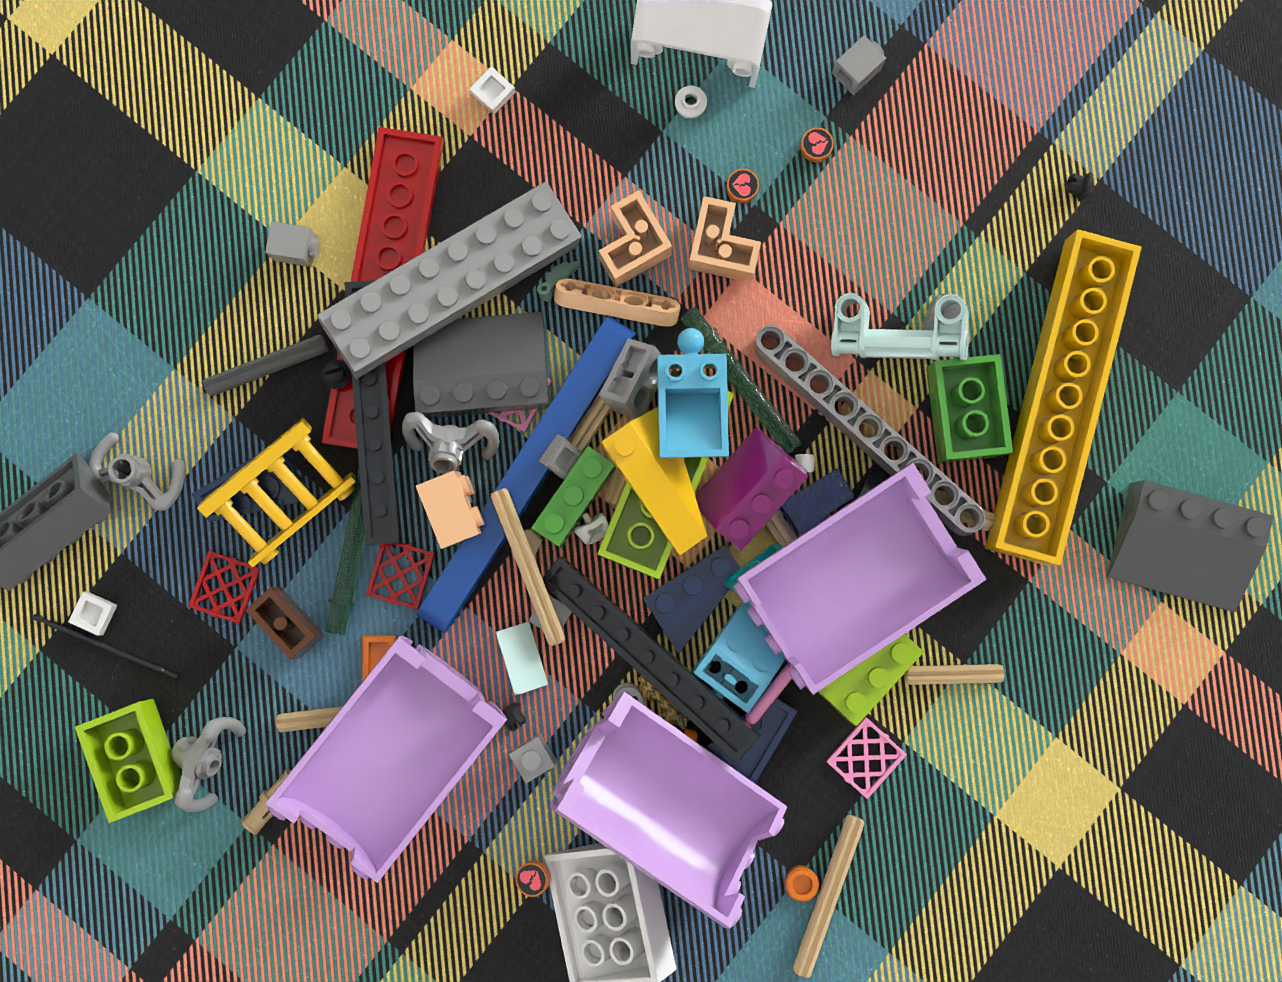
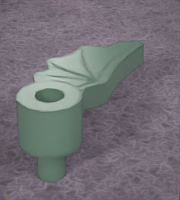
M564 261L560 266H554L553 270L547 275V283H541L537 287L539 297L546 302H550L557 281L568 279L572 273L581 267L579 261L571 263Z

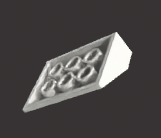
M601 843L544 855L545 864L551 874L550 888L570 982H661L676 970L657 881Z

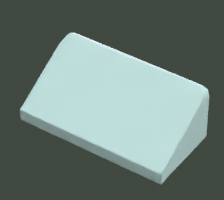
M530 622L497 631L496 635L514 695L516 696L548 685Z

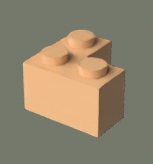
M639 190L611 206V218L623 237L600 249L599 259L614 286L618 287L669 258L672 254V245Z
M704 196L688 269L751 283L755 273L761 242L729 235L736 203Z
M451 471L416 485L441 549L482 533L480 526L484 525V521L478 507H471L470 503H473L471 495L475 494V491L468 476L462 475L458 471Z

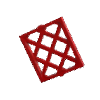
M381 544L366 595L388 601L390 604H399L418 610L435 553L412 547L411 544ZM392 544L400 546L404 551L393 556L388 546ZM385 550L390 559L381 564ZM411 552L424 553L426 558L415 563ZM406 555L411 566L401 571L396 560ZM427 562L424 575L422 576L418 566ZM392 563L397 574L387 579L382 568ZM414 569L419 580L409 585L404 574ZM379 572L383 581L374 586ZM400 577L405 588L395 593L389 582ZM421 584L416 598L412 588ZM386 585L391 595L388 597L381 596L375 590ZM407 591L413 602L405 603L399 601L397 596Z
M208 551L188 607L211 614L212 617H220L241 624L261 568L257 566L252 567L250 564L239 561L237 558H230L213 551ZM221 558L227 560L229 565L219 569L214 559ZM211 563L214 572L206 576ZM236 566L248 567L251 572L240 577ZM232 569L236 579L226 584L221 573ZM217 576L221 587L211 591L207 580ZM251 577L248 588L246 590L243 580ZM238 583L243 594L232 598L228 588ZM203 585L207 594L198 598ZM224 591L228 601L218 606L213 595ZM209 598L213 609L203 608L199 605V602ZM243 599L241 608L238 611L235 602ZM230 605L235 616L224 615L220 610Z

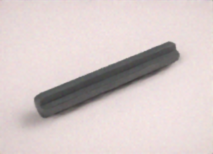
M316 335L205 378L203 380L204 388L210 396L223 393L326 353L329 350L327 341L324 336Z

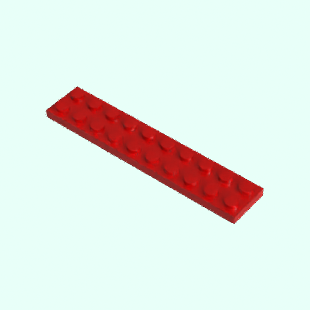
M385 127L378 128L351 282L378 280L424 253L444 144L443 137ZM407 349L386 361L391 432H393ZM338 352L337 360L344 361ZM352 377L345 387L341 389L331 388L321 442L323 444L358 449Z

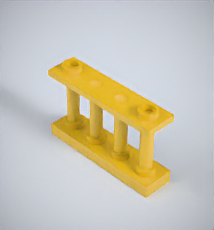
M304 418L213 491L197 507L206 518L213 512L218 516L221 514L255 550L248 561L252 567L260 561L263 564L268 563L278 554L279 551L276 548L333 500L338 498L339 501H342L355 490L353 484L356 482V476L351 472L342 479L309 442L311 438L307 434L311 432L312 427ZM290 448H293L295 452L299 450L332 487L318 500L283 463L285 459L282 455ZM265 469L269 473L273 471L307 508L293 521L284 514L257 484L259 480L256 477ZM238 491H241L243 494L248 493L281 529L269 541L265 542L233 508V501L230 498Z

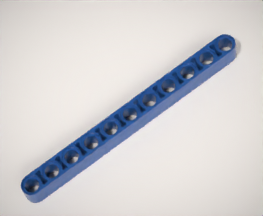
M610 316L604 320L495 490L497 491L502 488L508 490L519 519L551 471L539 462L540 458L557 434L567 440L570 439L603 388L627 339L634 340L636 337V332ZM491 497L481 511L484 525L480 526L482 533L461 542L416 614L419 618L443 633H446L507 539Z

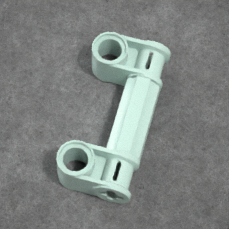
M847 293L842 295L836 302L834 329L831 339L833 357H839L840 354H859L861 358L937 360L939 356L960 357V360H967L969 311L963 299L958 295L947 294L937 301L934 330L869 329L870 310L867 303L860 296L854 293ZM854 303L860 304V310L856 316L852 318L846 317L845 312L849 305ZM955 304L961 307L958 317L954 319L944 318V310L948 306Z

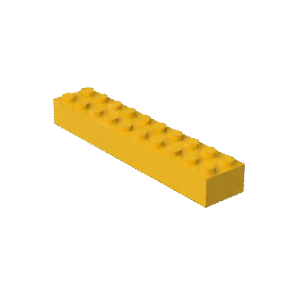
M1078 229L1065 239L1012 442L1013 453L1009 454L994 512V523L990 528L985 549L1046 566L1061 565L1141 246Z

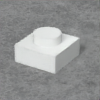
M492 66L469 89L470 93L493 115L516 93L515 87Z
M82 592L68 622L95 635H104L117 605L90 592Z

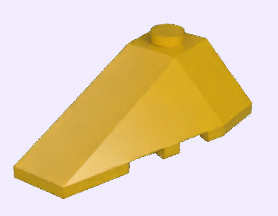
M658 408L627 423L601 442L606 453L679 556L707 537L684 458H660Z

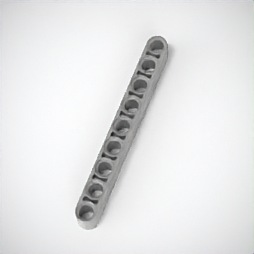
M768 325L759 330L754 347L757 356L889 475H894L910 463H914L916 467L923 471L924 481L931 490V493L925 497L939 519L947 527L961 536L973 534L983 527L986 518L985 513L974 500L782 329L777 326ZM772 337L776 339L779 346L769 350L763 347L761 341L764 338ZM788 359H797L801 362L803 368L800 371L794 372L786 367L785 362ZM814 380L824 382L827 391L821 394L815 393L810 388V382ZM840 401L847 403L850 406L851 413L846 416L838 414L834 404ZM863 423L872 425L875 429V436L871 438L864 437L860 433L859 425ZM887 445L897 447L900 453L899 459L890 460L884 453V447ZM936 489H942L947 492L949 496L947 505L937 503L934 497ZM962 511L969 512L973 516L974 525L972 528H967L960 522Z

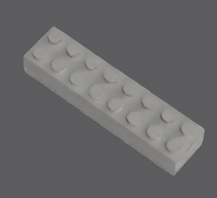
M547 181L319 313V322L354 377L358 379L577 248L582 236Z

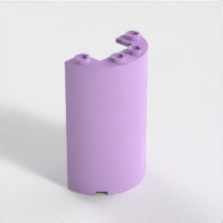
M910 463L736 578L738 583L733 586L744 603L749 602L751 605L746 610L757 627L763 624L769 634L764 639L775 655L780 652L783 654L793 669L789 674L800 690L806 686L812 694H815L986 580L970 552L956 546L925 497L931 493V490L914 463Z
M404 636L398 637L266 802L269 806V811L278 819L284 821L287 818L292 823H295L299 817L300 821L310 829L317 827L327 834V840L339 849L345 847L351 851L350 864L353 871L361 878L367 880L370 877L377 883L507 721V718L492 701H489L487 704L482 694L483 692L465 676L419 644L416 649L411 646L413 641Z
M623 692L602 712L605 718L597 722L595 726L592 725L574 750L555 785L552 795L558 799L557 802L554 799L550 802V808L722 927L731 928L738 922L742 914L740 907L745 898L741 893H737L741 886L739 879L755 857L753 850L758 840L777 835L783 827L784 819L782 817L787 806L630 695Z

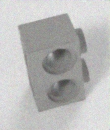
M627 339L599 393V396L614 412L634 419L645 414L657 390L658 355L662 354L655 346Z

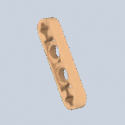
M561 279L557 281L555 286L554 301L562 307L659 326H673L678 322L680 304L672 298L575 279Z

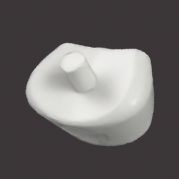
M585 513L582 517L586 523L574 528V532L584 544H593L605 536L609 525L603 513L596 514L592 519L588 513Z

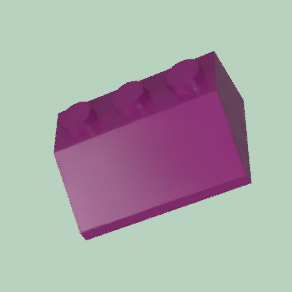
M756 427L695 495L699 511L715 530L741 551L808 478L804 467Z

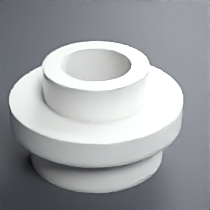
M686 86L678 91L675 97V107L681 116L696 118L703 114L706 109L707 98L700 88ZM688 97H694L697 102L694 105H688L685 100Z

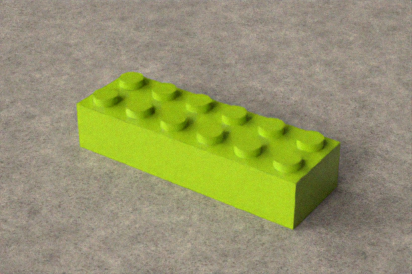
M672 369L670 375L679 377L682 373ZM727 391L728 409L734 393ZM709 457L684 458L694 493ZM626 482L597 555L660 580L673 546L628 482Z

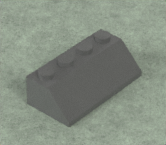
M74 454L0 512V586L5 590L10 591L17 584L26 582L35 570L44 563L48 564L53 561L62 549L69 544L76 543L85 531L94 524L103 522L111 512L109 493L80 454Z

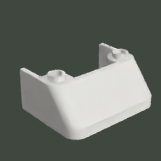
M637 0L631 38V64L637 65L639 56L653 58L655 55L662 53L663 47L728 59L727 65L732 69V72L742 77L751 76L749 87L755 88L772 10L771 0Z

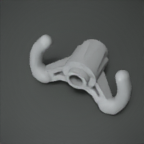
M411 412L405 415L402 422V434L406 443L415 452L422 449L423 444L416 436L415 428L430 447L428 460L431 462L432 469L442 474L456 471L457 466L462 463L463 453L483 436L487 438V445L481 452L482 457L489 460L498 451L500 443L499 433L495 425L487 420H477L466 428H458L454 425L439 426L433 424L422 413Z
M114 432L105 436L93 450L88 463L102 485L104 486L111 482L139 492L154 510L165 511L169 509L177 500L183 488L185 479L184 461L181 459L173 461L171 483L167 492L162 494L151 479L152 469L150 464L141 457L122 453L110 461L108 467L102 469L101 464L105 455L119 441V435Z
M219 717L210 720L203 728L199 738L195 736L183 737L176 742L172 749L171 757L178 764V767L182 769L180 786L175 797L176 807L185 812H199L208 809L218 802L217 795L213 793L193 800V795L201 779L210 778L221 767V751L215 748L219 733L224 729L232 731L237 737H241L246 733V728L239 720L232 717Z

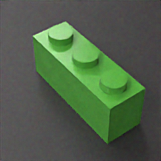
M587 446L532 526V529L562 548L582 519V515L586 513L615 471L616 465Z

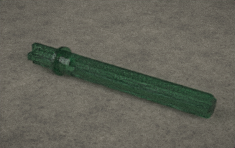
M696 307L688 310L680 319L687 328H694L702 333L704 337L703 349L707 354H726L727 379L768 432L787 454L797 449L801 445V441L716 334L717 328L712 329Z
M359 470L332 599H328L331 606L325 632L345 635L350 608L355 606V603H352L365 539Z

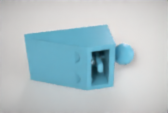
M688 328L679 334L677 340L678 347L684 355H658L660 458L729 457L726 354H698L704 346V337L697 329ZM715 368L716 374L711 377L706 376L703 369ZM669 369H681L682 374L679 377H673L669 374Z
M742 601L692 671L712 686V691L719 698L723 699L725 696L749 713L784 662L785 657L781 652L777 655L773 653L764 639L769 635L763 624L759 627L755 625L746 611L751 605L749 602L744 603ZM718 661L721 668L717 673L709 671L708 666L710 662ZM741 680L747 683L746 691L742 693L735 690L736 683Z

